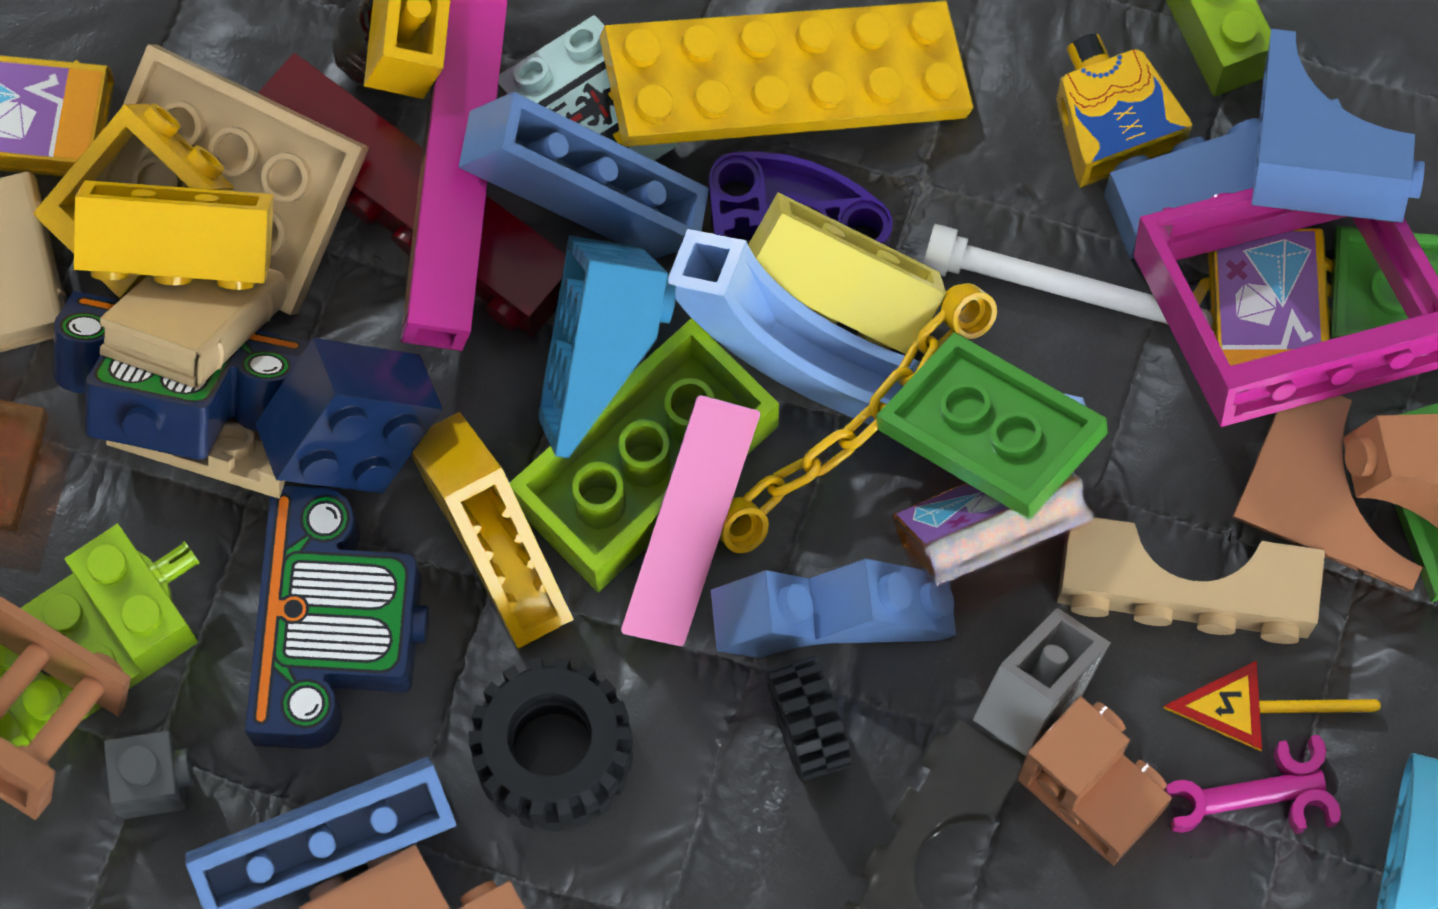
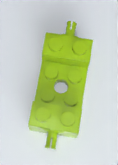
M117 523L64 558L73 571L71 575L20 608L93 654L102 653L114 659L121 666L124 673L131 676L130 689L199 643L174 606L168 583L200 563L185 541L153 563L150 558L135 549ZM1 644L0 678L19 657L18 654ZM40 671L1 718L0 737L16 747H27L73 688L55 677L47 676ZM95 703L82 720L102 708V706Z

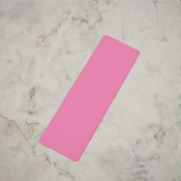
M702 395L696 398L621 627L623 634L676 646H683L685 644L760 417L758 410Z

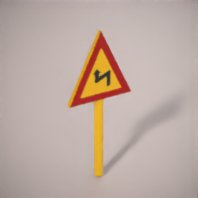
M1256 660L1164 705L1163 708L1262 752L1260 713L1377 712L1381 708V703L1377 699L1259 701Z

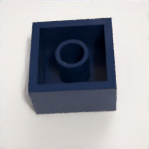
M312 338L255 425L276 480L384 493L443 411V408L420 354Z

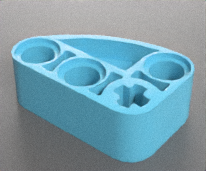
M1411 753L1406 763L1376 909H1438V759Z

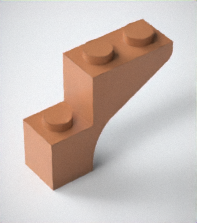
M416 844L405 850L401 848L368 861L366 864L369 869L348 881H345L343 876H338L323 882L309 893L311 901L299 907V909H450ZM488 881L473 888L460 898L463 906L458 908L525 909L511 881L497 887L495 881Z

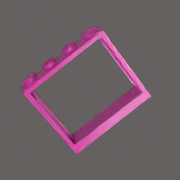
M1253 188L1235 193H1220L1207 200L1176 208L1167 207L1163 208L1160 212L1140 216L1134 258L1220 427L1438 369V276L1405 218L1403 223L1352 217L1408 319L1230 366L1176 261L1348 216L1251 205Z

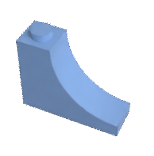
M1271 29L1263 76L1251 205L1403 223L1408 198H1420L1424 179L1425 162L1414 160L1415 134L1377 126L1350 114L1336 105L1316 87L1306 73L1298 55L1296 31Z

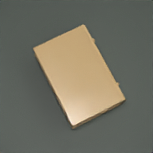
M22 172L0 178V352L54 339L55 319L67 302V295L61 286L49 229L33 215V212L42 203L38 181L35 175L30 172Z
M269 269L264 284L255 283L253 288L245 290L225 289L217 285V280L193 278L191 283L185 285H164L155 282L154 276L148 275L100 318V326L105 327L104 343L100 346V355L190 387L199 388L217 369H221L222 365L266 322H269L271 317L283 306L287 293L284 275L279 271Z

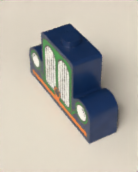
M73 291L54 323L53 376L56 383L63 389L74 393L86 394V435L201 460L209 455L229 418H235L236 422L245 428L258 431L255 423L310 343V340L258 330L222 365L221 369H217L199 388H193L100 355V346L104 343L105 327L100 326V318L120 300Z
M284 486L279 499L270 496L245 733L254 746L312 749L322 747L331 742L339 732L342 723L341 707L332 690L408 691L413 682L416 643L426 644L429 606L420 605L422 577L415 558L411 554L356 551L360 540V529L357 519L346 497L335 490L317 487Z

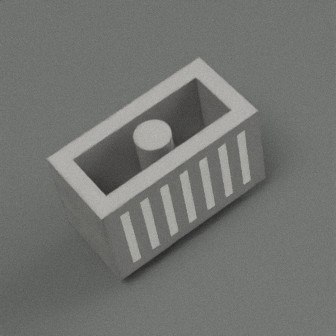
M1056 608L999 666L973 721L994 734L1001 742L1010 745L1027 756L1030 749L1080 696H1083L1110 642L1059 608Z

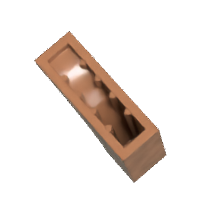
M1339 395L1276 412L1231 519L1296 546L1325 550L1324 557L1404 591H1413L1423 567L1395 552L1376 535L1359 512L1347 483L1343 463V435L1352 400Z
M1438 414L1377 415L1343 437L1345 464L1352 477L1356 498H1372L1402 506L1423 517L1438 528Z

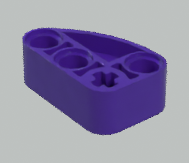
M762 151L724 154L714 162L710 169L709 200L712 232L715 235L748 240L750 242L779 192L851 229L860 226L870 227L879 234V237L875 240L890 247L893 223L890 211L863 187L834 170L798 157ZM736 181L747 184L751 191L742 196H730L722 188L726 184Z

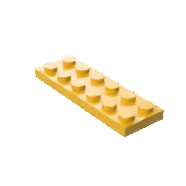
M947 1L605 25L599 36L621 140L625 147L966 119L973 109Z

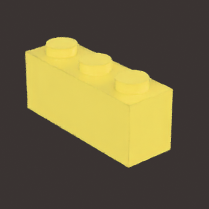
M779 192L748 244L755 258L765 271L794 298L834 324L840 322L858 331L859 337L888 350L894 348L906 354L912 343L917 340L922 328L932 320L946 296L940 272Z

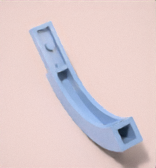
M687 229L668 278L669 284L676 285V301L702 329L753 368L793 391L830 409L855 418L869 405L873 394L887 377L899 367L904 355L883 348L848 332L798 301L765 271L745 240ZM913 359L909 369L915 372L921 361ZM896 381L880 402L887 404L903 386ZM1065 394L1086 406L1084 398ZM870 416L864 422L871 424L875 419Z

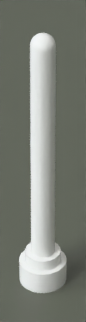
M934 224L923 264L940 272L941 276L945 277L947 271L959 274L961 268L1168 324L1155 297L1151 294L967 245V238L957 236L958 229ZM1201 308L1209 326L1212 327V314L1208 310Z

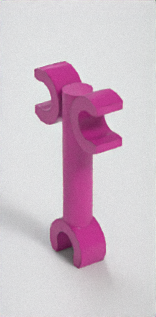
M1319 735L1310 737L1307 741L1310 761L1306 763L1295 761L1289 753L1287 741H1280L1275 747L1274 760L1277 768L1284 774L1283 776L1203 790L1192 781H1173L1167 785L1164 791L1172 798L1177 796L1187 798L1191 802L1193 812L1188 816L1173 818L1170 823L1171 830L1180 833L1191 831L1199 825L1204 815L1294 799L1296 800L1289 808L1288 821L1295 834L1303 833L1307 828L1304 817V808L1307 806L1319 807L1325 815L1327 828L1335 827L1340 821L1341 811L1339 803L1331 794L1326 792L1324 774L1319 769L1326 756L1324 741Z

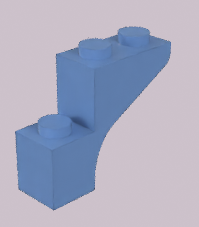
M863 559L812 578L765 570L711 590L716 648L718 652L763 658L790 649L820 644L938 641L956 636L953 611L954 597L950 587L949 575L871 559Z

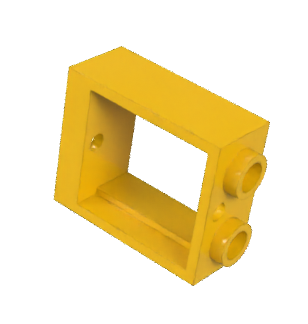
M154 103L151 105L124 104L33 212V215L74 254L75 196L85 180L95 181L133 135L143 142L189 188L232 191L235 187L221 175L224 167L213 154L201 146L196 145L193 148L177 132L181 126L167 110ZM129 274V277L124 280L101 281L119 298H123L148 275Z

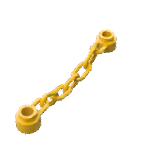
M970 283L955 285L948 289L940 305L941 311L922 328L917 340L909 347L899 367L876 390L866 408L848 423L844 429L834 431L812 447L803 458L779 469L772 475L764 477L743 497L732 499L719 538L723 544L735 553H747L756 549L764 541L768 533L769 522L766 515L783 499L784 495L810 483L817 476H822L851 456L856 448L865 443L878 430L876 415L886 405V403L880 402V400L896 381L904 386L954 332L966 339H975L989 331L997 316V306L994 299L981 288ZM944 322L950 330L938 341L935 337L930 336V334ZM920 350L925 355L916 371L913 372L909 367ZM872 416L875 420L856 437L853 432ZM839 440L838 443L843 450L821 465L820 460L816 456ZM802 468L804 469L805 475L785 484L782 478ZM767 487V491L772 497L759 508L752 500ZM738 517H740L739 520H738L735 524H733V522H734Z

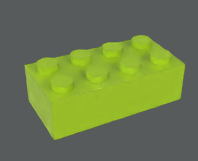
M692 318L632 371L569 458L555 456L551 446H549L509 483L527 522L598 593L648 548L693 407L699 395L760 412L747 455L778 428L779 403Z

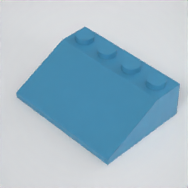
M572 235L568 237L537 416L555 456L570 457L657 339L659 322L669 324L671 321L676 296V285L669 284L668 273L642 247Z

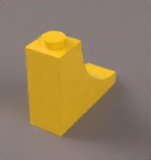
M460 411L432 425L411 455L428 490L448 520L481 579L511 640L519 649L572 621L571 612L502 467Z

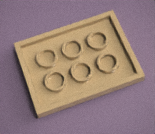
M148 44L123 105H151L154 103L167 110L181 126L177 132L193 148L196 145L203 147L222 163L224 171L221 175L235 187L232 191L274 194L270 269L281 272L284 275L287 286L286 299L279 310L289 315L299 314L369 147L159 45ZM135 135L130 138L95 180L189 188Z

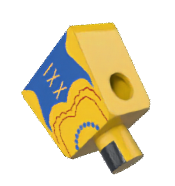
M1089 34L1080 37L1067 47V53L1075 71L1067 73L1060 79L1056 99L1076 181L1080 188L1108 178L1110 172H1113L1118 164L1129 158L1146 155L1150 160L1170 153L1173 147L1189 138L1193 125L1188 115L1142 51L1133 49L1110 58L1099 34Z

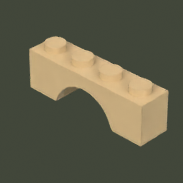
M1071 514L1065 533L1057 603L1071 605L1072 612L1088 617H1105L1109 615L1110 610L1134 614L1135 621L1146 625L1168 626L1172 624L1173 619L1197 623L1198 630L1209 634L1231 635L1235 633L1236 629L1261 632L1260 638L1268 642L1294 644L1299 642V638L1307 639L1318 624L1325 550L1261 541L1251 559L1235 573L1218 580L1191 581L1167 572L1153 561L1140 541L1135 523Z

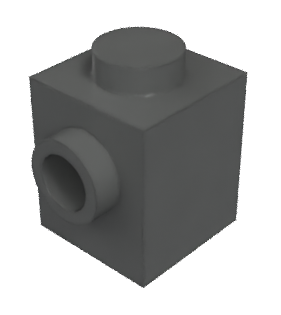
M169 731L104 740L110 804L124 819L188 810L186 787L194 785L191 755L188 748L181 749Z

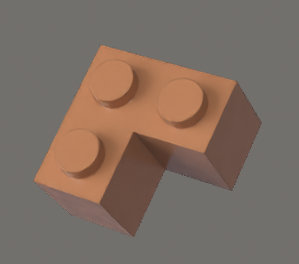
M1080 696L1030 749L1019 774L1018 781L1114 866L1164 812L1172 797L1164 791L1167 784L1154 768L1142 760H1138L1134 764L1123 754L1130 739L1122 733L1125 730L1122 720L1104 704L1096 702L1092 706Z

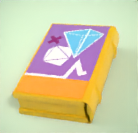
M0 56V171L30 172L31 174L64 177L107 126L114 89V77L111 68L106 65L80 63L77 60L74 62Z
M1297 229L1208 252L1210 304L1213 316L1212 331L1230 366L1330 340L1326 273L1329 263L1325 257V240L1322 229Z

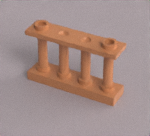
M0 596V644L19 655L0 678V720L41 670L73 688L27 747H16L0 737V798L36 820L51 802L55 770L49 767V760L95 703L116 716L121 714L126 706L131 676L124 673L121 666L111 657L102 653L93 654Z

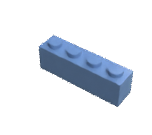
M515 92L469 112L458 168L617 243L642 247L653 259L679 251L687 229L702 231L709 191L708 187Z
M1338 98L1331 100L1342 108ZM1258 118L1238 123L1226 135L1205 141L1203 137L1187 139L1173 147L1170 153L1150 160L1146 155L1129 158L1118 164L1113 172H1110L1104 198L1129 259L1134 258L1140 216L1160 212L1163 208L1167 207L1176 208L1207 200L1220 193H1235L1253 188L1259 129Z
M427 756L186 852V866L203 909H251L457 825L434 765Z

